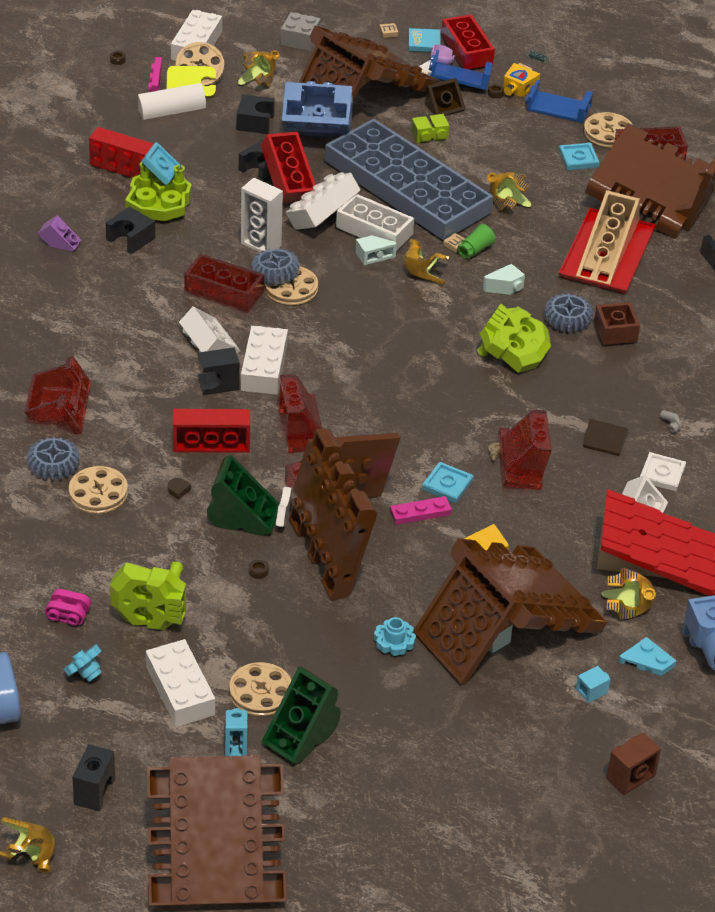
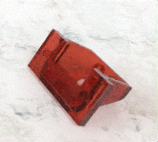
M74 356L68 357L64 365L32 375L24 413L32 422L68 424L76 435L82 433L91 381Z
M294 374L279 375L277 403L280 415L287 414L286 444L288 453L305 452L308 439H313L315 430L323 429L315 394H309L298 376Z
M531 410L514 427L499 428L498 438L504 486L542 489V477L552 451L547 411Z

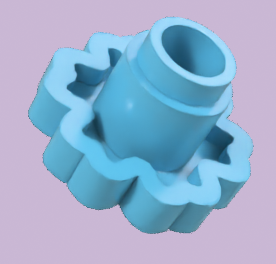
M397 617L385 620L384 625H378L374 632L376 647L383 653L390 652L393 656L404 655L406 650L413 649L416 643V635L413 633L414 628L408 622H404Z
M95 644L85 652L83 650L79 651L72 657L74 661L63 670L68 676L78 671L83 679L86 678L88 682L102 672L99 668L100 665L94 658L101 652V649Z

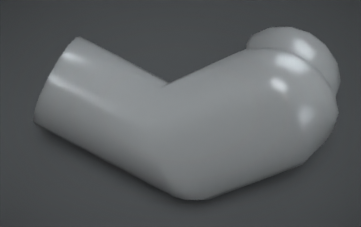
M666 410L661 411L660 418L670 421L669 430L672 433L680 431L682 424L678 414Z

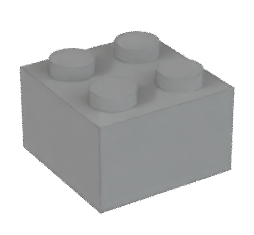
M290 12L281 28V45L311 51L314 44L311 42L310 35L315 25L320 27L321 18Z

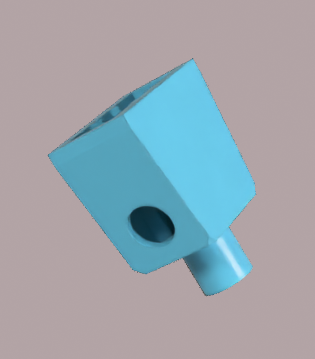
M239 708L227 710L225 756H246L247 711ZM233 737H240V742L233 743Z

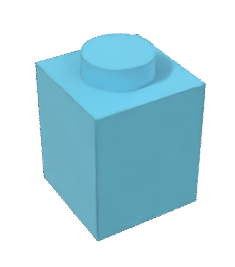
M596 666L578 675L576 690L589 703L608 693L611 679L606 672H603L599 666Z

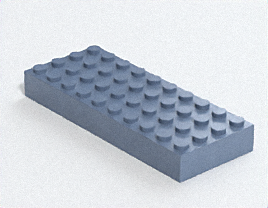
M375 119L364 123L325 146V161L344 174L352 173L357 183L402 213L413 217L415 222L442 240L447 239L454 233H458L492 212L493 195Z

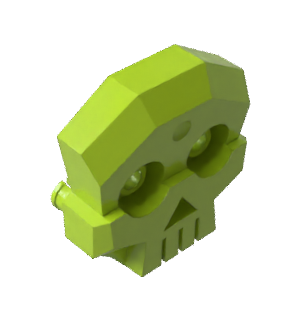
M140 162V175L132 178L130 193L125 199V208L130 206L145 216L160 221H167L185 215V207L190 203L192 195V184L184 178L185 167L181 165V170H179V165L174 166V176L165 185L150 169Z
M500 304L480 332L483 343L477 349V352L482 357H486L490 353L497 359L502 358L518 373L532 370L539 365L551 347L549 332L543 322L530 317L531 314L519 306L507 309Z
M126 562L114 574L110 583L111 606L125 621L132 625H147V628L166 630L173 623L181 625L186 614V583L180 580L183 565L180 562H172L170 570L156 567L148 569Z

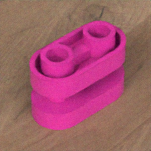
M56 589L50 598L51 601L48 602L45 608V614L52 621L81 625L92 605V601L84 594Z

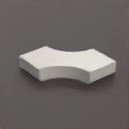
M283 488L281 502L278 506L276 526L286 527L293 488Z

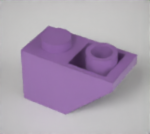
M58 215L44 223L37 233L49 246L72 252L81 241Z

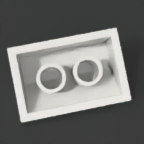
M192 306L179 323L183 327L182 331L191 338V343L199 348V352L235 347L236 353L240 352L238 346L215 317Z
M646 475L628 481L622 493L625 496L634 498L636 502L659 509L662 513L668 504L667 500Z

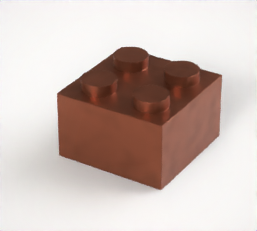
M631 302L596 305L594 323L603 345L638 342L640 323Z
M644 732L638 736L631 737L628 742L621 746H616L611 751L607 780L623 796L656 776L661 748Z

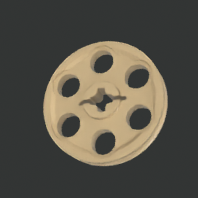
M195 42L182 48L177 55L176 66H197L199 63H202V66L213 67L216 70V79H202L201 83L204 86L215 85L221 79L224 72V59L216 47L205 42ZM202 48H206L209 52L204 55L199 51ZM186 52H191L193 56L191 58H186L184 54ZM218 59L220 63L214 65L211 63V60Z
M596 113L586 119L584 135L590 142L596 145L612 148L625 128L619 125L626 126L628 123H632L626 117L616 113Z
M300 267L298 272L300 275L295 277L293 281L290 280V283L277 284L276 286L275 284L268 286V283H265V292L269 298L277 303L299 305L312 300L318 292V279L312 271ZM301 292H306V293H308V294L302 295V294H300V293H301Z
M94 466L83 469L75 474L69 483L71 502L78 509L88 513L99 514L113 511L125 502L128 495L126 478L122 473L110 467ZM105 474L106 477L98 478L97 475ZM83 479L88 481L87 483H79ZM114 482L121 483L119 486H113L112 484ZM78 493L85 494L83 497L75 496ZM111 496L119 497L116 500L109 499ZM94 501L100 502L99 505L95 506L91 505L90 503Z
M265 662L247 664L239 668L231 677L229 685L231 701L237 708L246 710L247 714L254 716L273 715L276 713L283 696L277 695L276 692L280 690L286 692L291 678L286 671L274 664ZM253 671H257L260 673V675L252 676L250 675V673ZM273 675H278L281 677V679L272 680L270 677ZM242 682L245 683L246 686L240 688L235 686V684ZM250 698L252 701L244 703L241 699ZM263 702H270L272 706L264 707L261 704Z

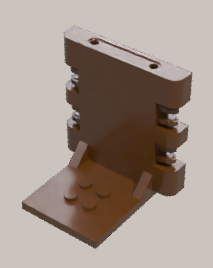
M316 25L310 35L311 42L316 46L299 83L312 81L316 82V84L329 82L333 85L352 86L353 102L359 89L371 79L383 83L391 82L396 86L410 87L425 93L428 85L439 82L422 72L421 67L417 65L412 66L387 50L388 47L382 44L378 45L369 39L361 37H351L342 32L338 34Z
M628 123L591 177L585 193L600 201H603L606 190L639 198V213L643 208L642 214L647 215L648 212L653 213L652 219L654 220L659 216L660 219L655 229L676 239L682 229L689 232L715 190V157L711 164L697 158L694 165H692V159L689 158L686 162L682 160V154L676 157L679 150L678 147L667 143L662 150L663 144L659 143L656 147L653 145V139L650 138L648 142L646 141L649 135L648 132Z
M325 428L316 429L313 439H308L290 498L293 506L289 520L298 536H308L311 539L307 555L312 564L322 563V565H325V572L321 582L331 600L346 598L352 592L377 517V512L369 497H381L400 441L398 433L334 437L331 430Z
M458 538L451 550V557L456 565L413 632L460 684H466L499 633L513 624L517 628L536 630L542 629L546 625L552 631H567L572 627L578 633L598 634L608 622L590 604V600L582 596L553 566V562L545 558L535 547L517 545L513 553H511L502 543L492 542L486 551L476 540Z
M260 755L170 757V767H147V799H170V803L152 804V809L155 810L170 809V817L152 818V823H171V827H148V846L171 845V849L153 850V855L156 856L171 855V863L153 864L154 870L171 869V874H148L149 906L287 902L286 870L263 871L264 866H281V860L271 859L263 861V852L277 853L280 851V846H262V843L285 842V824H262V821L280 820L277 814L262 815V807L279 806V800H261V797L284 795L283 764H260Z

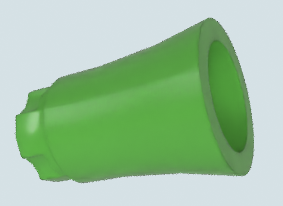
M479 224L458 245L459 255L464 259L475 256L483 249L495 243V235L487 225Z

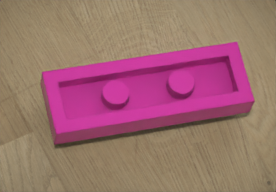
M155 57V63L151 65L149 92L160 90L162 57Z
M446 496L390 506V513L395 525L449 516L452 512Z

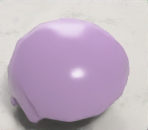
M439 44L433 45L431 56L435 55L436 50H439L438 63L450 65L454 61L455 55L452 56V49Z

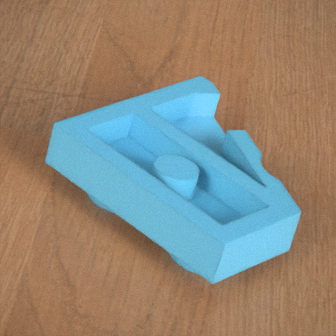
M647 637L619 656L620 663L625 664V661L636 664L638 669L647 670L659 676L664 675L676 666V660Z

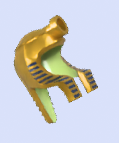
M273 50L270 53L262 51L244 53L245 62L242 64L246 68V72L239 79L238 85H243L255 79L258 85L263 83L269 87L274 76L276 60L280 57L279 52Z
M511 172L498 175L495 173L488 174L487 180L490 182V193L493 195V201L499 210L502 211L504 207L514 209L517 203L531 207V202L520 192L525 193L529 187L524 181L525 174Z
M410 239L409 242L411 244L404 257L407 271L414 276L443 285L445 280L431 275L429 270L439 258L449 260V256L435 253L429 258H423L420 242Z
M621 568L620 573L615 576H608V586L622 587L625 584L623 588L609 589L602 592V596L608 598L607 610L617 612L621 620L638 616L650 609L656 595L652 583L647 578L627 568Z
M3 817L1 823L18 830L20 835L14 844L10 843L6 846V851L8 852L0 851V859L7 861L16 854L25 852L31 857L33 864L38 865L37 870L39 872H51L50 859L55 852V840L50 831L41 825Z

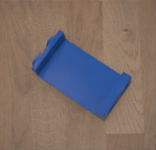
M436 50L435 55L431 56L428 69L431 71L430 77L443 80L457 78L459 84L487 90L492 63L486 62L484 72L480 73L438 63L439 50Z
M537 80L535 85L531 86L530 94H527L525 103L528 104L527 111L584 123L592 105L593 92L587 91L581 101L539 91L540 80Z

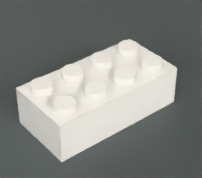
M192 10L171 43V60L176 61L180 50L191 43L205 42L214 46L222 33V16ZM202 48L199 52L205 55L209 51L206 48ZM186 52L184 56L186 58H191L193 54L191 52Z
M341 172L337 175L330 174L324 178L325 181L316 184L311 192L301 196L302 199L291 204L290 209L285 213L294 229L318 226L357 194L360 188L352 173L344 174Z
M253 178L241 188V244L260 253L262 250L268 251V249L273 250L281 247L282 190L256 178Z
M355 194L337 210L336 227L360 238L373 235L395 241L397 243V251L413 235L414 218Z
M251 326L241 371V391L278 395L287 350L288 329Z
M185 639L146 650V668L175 727L215 715V697Z

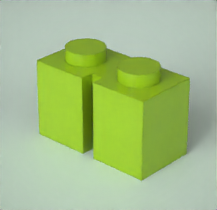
M444 114L429 116L433 126L430 125L426 116L412 118L411 132L416 143L431 141V138L434 141L448 139L449 124Z

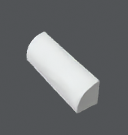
M198 83L138 94V108L143 120L205 109L206 98L202 84Z

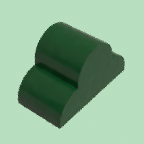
M231 454L226 456L222 460L211 489L212 498L207 508L209 520L217 527L236 530L242 528L254 535H267L271 533L280 503Z
M298 666L261 742L292 763H299L304 760L313 750L315 744H321L326 741L338 725L341 716L340 708L335 705L338 698V690L304 667Z

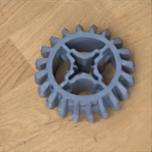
M276 248L273 250L268 249V251L262 250L261 253H257L253 257L251 265L254 278L257 281H261L262 284L268 283V286L271 284H275V286L277 284L283 285V283H289L290 280L293 281L298 276L300 269L297 256L293 252H289V250L284 251L283 248L280 250Z
M561 293L560 296L555 295L554 298H550L545 305L544 315L550 327H554V330L559 329L561 332L567 331L569 334V332L576 333L577 330L582 332L583 329H587L592 321L593 312L591 304L588 303V300H583L582 296L577 297L576 294L570 295L568 293L564 295Z
M54 436L50 439L48 437L45 440L39 439L38 443H33V446L29 447L27 461L32 474H36L38 478L43 477L44 480L51 479L53 482L54 479L61 481L62 477L68 478L69 474L73 475L74 471L78 469L80 456L78 448L69 439L64 440L63 437L58 439Z

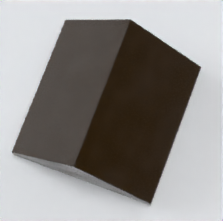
M457 78L426 87L425 105L433 115H447L466 109Z
M589 419L583 447L620 456L629 429Z

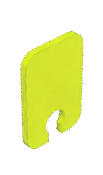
M171 66L167 70V89L198 84L204 78L216 79V70L213 67ZM202 85L205 97L215 95L216 85Z

